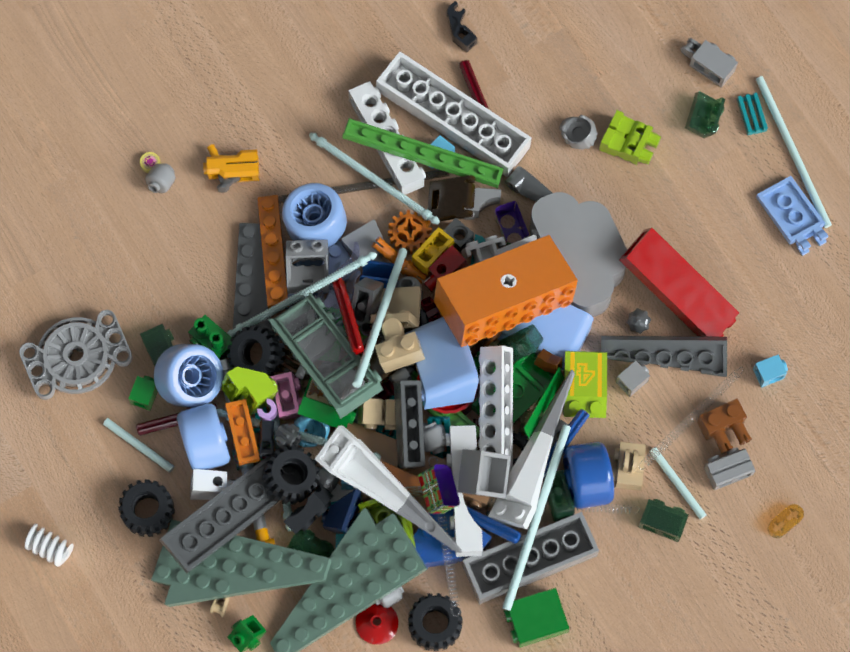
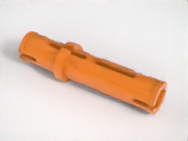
M379 236L376 241L381 247L375 242L372 243L371 247L394 264L398 252ZM404 260L400 273L406 274L408 277H415L421 284L422 281L416 276L418 275L424 280L426 274L417 269L411 260Z

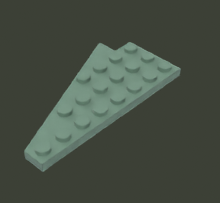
M365 508L361 511L329 557L332 561L326 581L311 583L270 642L275 652H300L428 569L394 513L376 524L368 509Z
M171 520L168 532L181 522ZM236 535L187 574L168 550L162 546L151 580L155 583L170 586L164 604L168 607L323 582L326 581L332 560L327 557Z

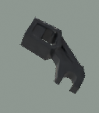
M454 1L447 10L453 42L467 53L477 44L478 37L466 25H461L466 10L463 8L459 12L455 11L458 3ZM459 33H463L465 37L461 39Z

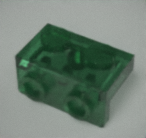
M700 91L695 93L685 129L702 138L714 135L719 129L718 123L725 109V99L721 97L716 100Z
M300 529L293 535L287 546L290 549L327 558L335 550L330 542L319 539L309 529L304 532Z

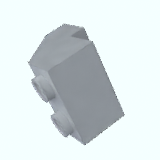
M328 240L286 241L288 294H297V292L299 293L304 288L306 289V287L313 285V283L329 276ZM297 260L324 261V264L321 266L302 265L296 267L292 263ZM327 284V286L313 293H329V285Z

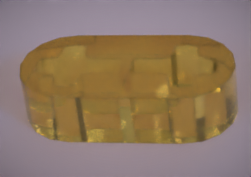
M791 504L771 520L768 525V533L773 538L785 536L803 519L804 511L802 507ZM790 510L792 512H798V519L793 517L790 521H788L787 518L791 514ZM784 522L785 525L781 528L782 532L779 530L775 532L773 530L775 527L774 523L779 525Z

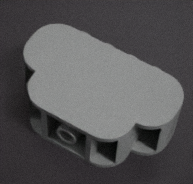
M563 192L552 193L540 198L532 208L530 235H536L537 239L550 235L578 279L573 302L570 305L589 313L592 317L602 314L609 307L614 287L621 283L626 269L619 259L626 252L627 248L610 212L604 205L595 201H586L578 204L574 197Z

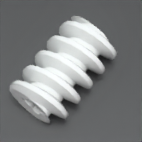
M34 524L27 534L25 549H32L33 554L39 553L41 558L47 557L48 562L54 561L55 566H61L70 556L74 545L71 544L67 548V540H63L60 544V536L57 535L52 540L53 533L51 531L45 536V528L37 531L38 524Z

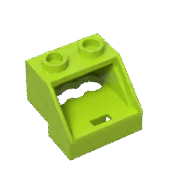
M236 367L227 372L221 387L230 402L246 399L250 416L257 413V409L267 407V399L273 401L278 392L275 380L269 378L267 373Z

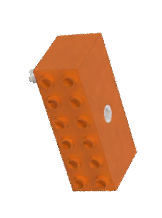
M547 235L438 278L434 302L460 347L471 346L481 339L495 336L498 332L511 330L518 324L528 323L535 317L548 315L557 308L569 306L573 302L578 279L551 236Z

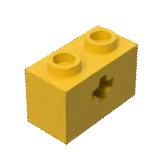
M438 227L412 255L413 265L429 277L431 274L429 267L451 245L454 247V239Z

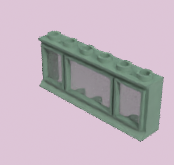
M310 292L300 302L276 318L268 320L274 332L279 334L282 342L288 346L294 358L298 359L306 374L310 375L316 387L322 391L328 403L334 407L341 419L383 390L380 385L382 379L376 370L372 372L369 369V366H371L369 363L361 387L356 388L353 386L362 356L354 354L349 341L346 339L347 333L342 326L337 327L335 325L336 319L330 311L326 313L323 309L325 305L319 297L314 298Z

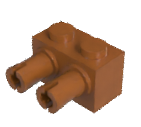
M738 398L710 410L698 418L697 423L705 439L714 438L721 454L733 449L725 434L728 430H733L740 446L744 445V442L748 443L752 440L744 426L747 415Z

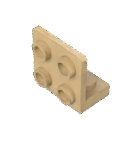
M419 286L395 288L383 323L387 319L395 318L400 321L403 328H418L422 289ZM377 314L371 315V324H374Z

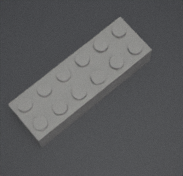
M582 512L537 530L518 588L597 557L599 549ZM526 535L521 536L516 544L509 541L484 551L482 556H472L463 560L462 566L478 604L508 592Z

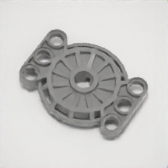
M110 310L101 311L98 314L97 321L83 317L61 320L45 332L38 346L33 343H25L19 350L34 391L42 400L52 398L55 389L69 394H82L92 391L109 378L115 364L125 367L133 359L118 320ZM104 316H111L113 318L111 324H102L101 321ZM114 333L121 336L117 343L109 341V337ZM28 348L35 350V354L31 358L24 357V352ZM73 349L84 353L80 360H70ZM122 351L127 352L129 355L125 361L117 359V355ZM36 366L43 368V372L39 376H33L31 373L32 369ZM105 369H107L108 371L106 372V374L99 380L98 378L103 374ZM95 381V384H93L92 386L83 388V386L89 385L90 383ZM42 385H49V393L45 395L39 393V388ZM65 387H78V389L70 390L66 389Z

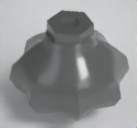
M637 308L629 313L627 324L631 332L641 334L649 329L651 318L648 316L647 311Z

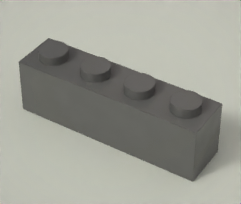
M421 380L399 381L394 384L397 466L399 469L421 468L425 466Z

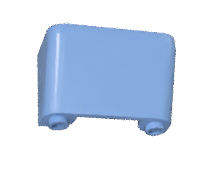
M572 305L565 308L560 307L548 315H540L528 323L523 322L516 325L511 330L501 331L502 334L498 340L506 344L516 340L540 352L545 349L556 356L562 357L561 370L564 371L565 351L581 350L591 330L593 317Z
M442 317L405 332L406 335L415 331L425 356V360L415 363L421 380L424 410L473 402L478 386V374L469 345L460 347L445 319Z

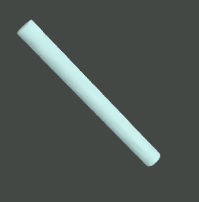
M107 418L104 421V426L169 473L174 469V465L112 420Z
M656 447L650 450V454L700 520L704 518L707 514Z

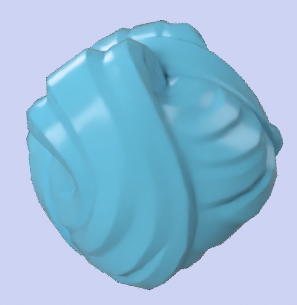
M303 415L294 421V425L302 433L307 429L305 433L320 436V438L326 439L329 435L330 426ZM301 440L299 446L311 448L316 447L317 444Z

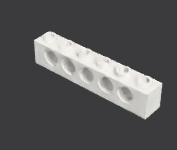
M369 81L348 90L349 101L362 123L400 135L398 124L394 118L391 119L389 108L386 103H382L377 87H373ZM372 104V105H374V106H373V107H367L366 105ZM382 120L383 122L376 123L375 121ZM377 150L401 193L406 195L424 187L426 174L422 167H418L416 162ZM408 168V169H410V171H407V172H406V171H403L402 169Z
M506 346L480 347V417L478 421L480 438L478 444L480 451L494 453L495 450V453L511 455L510 473L513 468V348Z

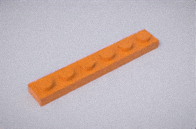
M278 195L257 197L268 309L288 298Z

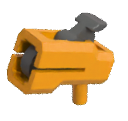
M214 144L207 147L211 157H207V162H203V172L208 175V179H219L221 184L217 186L218 192H227L233 183L260 181L257 149L240 150L237 155L224 156L219 155Z

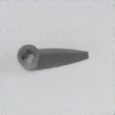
M517 166L505 180V184L512 191L520 193L536 202L540 198L552 194L546 186L520 166Z

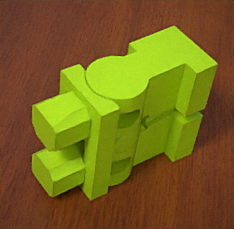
M617 110L601 141L599 150L612 156H619L637 165L638 161L649 165L653 152L646 150L645 147L649 145L657 148L661 136L652 132V126L626 117L623 112Z

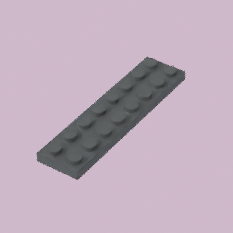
M279 447L274 451V453L278 450L281 451L282 448ZM271 457L264 458L160 538L159 541L186 574L278 503L273 500L275 498L273 494L271 496L268 495L269 489L264 488L265 480H262L264 467ZM285 466L280 469L284 481L291 485L301 484V475L295 468Z

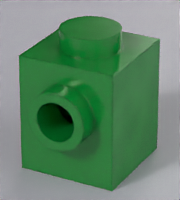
M137 376L128 398L131 405L151 411L158 393L154 378Z

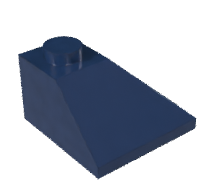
M353 490L332 504L329 510L323 513L321 523H324L323 528L336 534L347 533L355 521L359 510L358 504H361L363 499L360 490Z

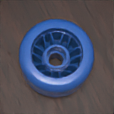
M589 442L568 446L563 452V468L566 487L572 505L577 509H585L611 503L614 499V479L610 458L605 445L601 442Z

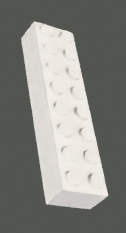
M402 52L396 55L376 81V87L380 94L483 162L504 168L502 174L506 177L510 175L531 146L530 136Z

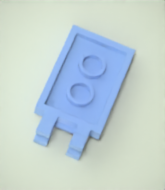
M792 176L757 194V200L789 245L796 243L802 256L810 251L808 248L811 247V244L806 239L814 235V239L819 246L827 242L826 238H828V235L822 229L825 225L824 220Z

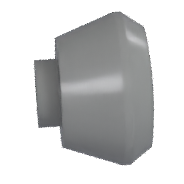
M324 467L322 469L319 468L320 472L317 475H320V479L317 482V487L322 484L331 493L337 486L340 478L328 472Z

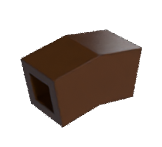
M543 349L537 356L534 365L546 372L555 374L558 368L560 370L562 368V357Z

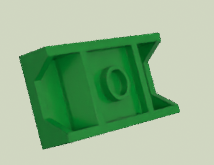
M532 348L513 364V425L524 412L530 409L543 396L555 375L534 365L537 356ZM478 398L472 404L471 409L480 417Z

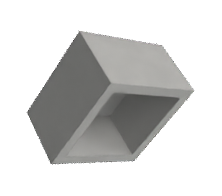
M463 449L457 492L506 498L511 455Z

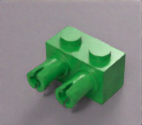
M207 315L195 320L194 326L188 331L189 342L205 346L212 350L219 360H225L227 354H230V350L227 348L228 345L232 344L230 341L232 337Z

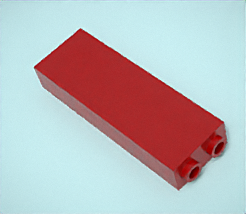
M652 227L643 230L619 259L697 336L723 337V332L726 328H730L736 322L735 317L739 312Z

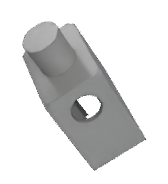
M375 220L368 222L341 238L342 245L354 260H357L362 255H368L369 252H376V258L371 261L385 262L383 260L384 256L371 247L373 242L381 247L376 239L379 236L383 239Z

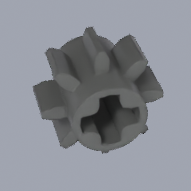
M293 423L291 425H281L275 432V440L278 441L276 445L280 448L287 447L288 450L291 446L297 447L301 441L300 429Z

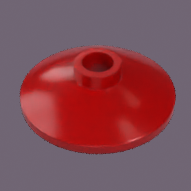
M374 603L357 614L356 630L359 636L369 644H385L397 633L399 620L391 606L385 608L382 604L377 605ZM375 618H379L381 620V623L379 625L373 624V620Z

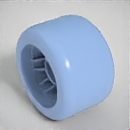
M320 183L304 184L293 190L283 204L282 219L292 241L328 240V247H330L344 234L347 225L346 212L339 195L329 186Z
M198 344L174 345L165 350L156 362L154 369L156 389L164 400L175 406L194 408L208 404L217 396L222 387L223 368L217 355L205 346Z
M204 404L187 409L177 415L180 434L192 470H210L230 462L231 457L226 442L228 441L223 422H220L216 407L213 404Z

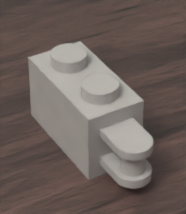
M689 38L686 46H682L680 49L684 55L691 59L689 66L721 88L735 72L738 64L732 55L725 54L716 44L709 43L706 40L701 45L694 39Z

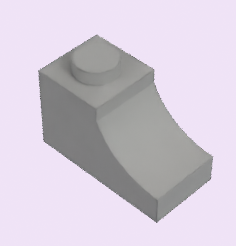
M475 188L474 208H465V210L473 211V216L463 219L473 220L474 218H479L480 212L486 207L500 205L501 190Z

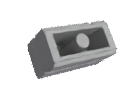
M739 448L731 449L727 452L726 456L721 458L719 455L713 456L707 460L708 463L704 467L713 490L750 477L755 473V468L745 448L741 450Z

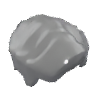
M584 115L568 117L562 121L559 127L562 138L572 148L590 149V146H594V142L597 140L598 133L594 122Z

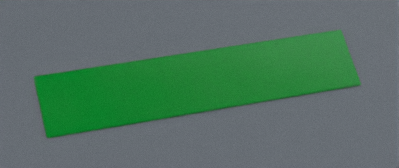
M558 368L524 427L528 439H530L564 380L560 368Z

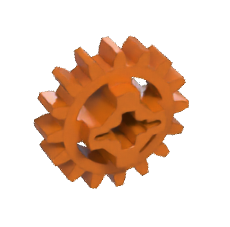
M409 209L405 215L400 211L399 218L393 216L394 223L388 224L389 229H391L388 230V236L391 237L390 244L395 243L396 250L400 247L409 250L410 254H413L414 249L418 250L431 236L429 234L432 233V228L429 227L430 221H424L425 219L422 216L419 217L417 212L411 214ZM408 226H410V230H412L411 238L408 234Z

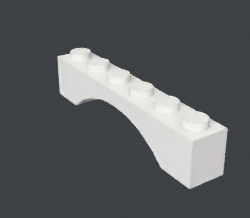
M476 425L450 426L449 433H446V446H450V454H447V465L451 467L457 491L462 450H476L477 448ZM458 493L460 505L453 508L454 516H450V529L455 531V537H451V539L462 550L461 553L456 552V557L482 556V529L469 514L464 502L463 493Z

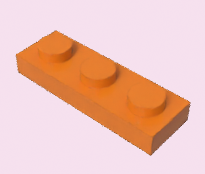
M246 399L225 403L239 466L260 461Z

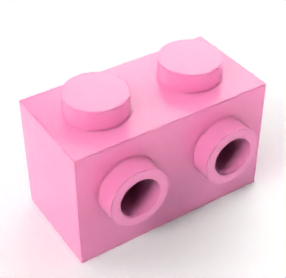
M292 372L271 376L278 386L275 399L279 417L283 421L301 417L302 415L297 414L303 398H299L298 390L301 389L299 378H295Z

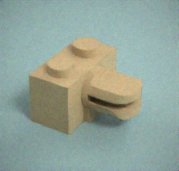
M395 318L387 319L382 324V332L386 342L375 345L380 365L385 373L425 360L415 331L405 335L402 324Z
M620 442L619 448H615L614 461H617V469L613 468V479L616 481L615 488L641 490L645 464V444Z

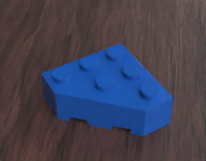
M452 509L444 514L429 513L450 538L455 537L454 529H450V516H454ZM420 527L414 534L416 550L427 568L456 564L472 557H456V551L451 550L450 547ZM482 530L484 552L491 543L492 537Z

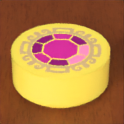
M147 152L140 158L141 168L146 173L155 164H161L159 156L153 152Z

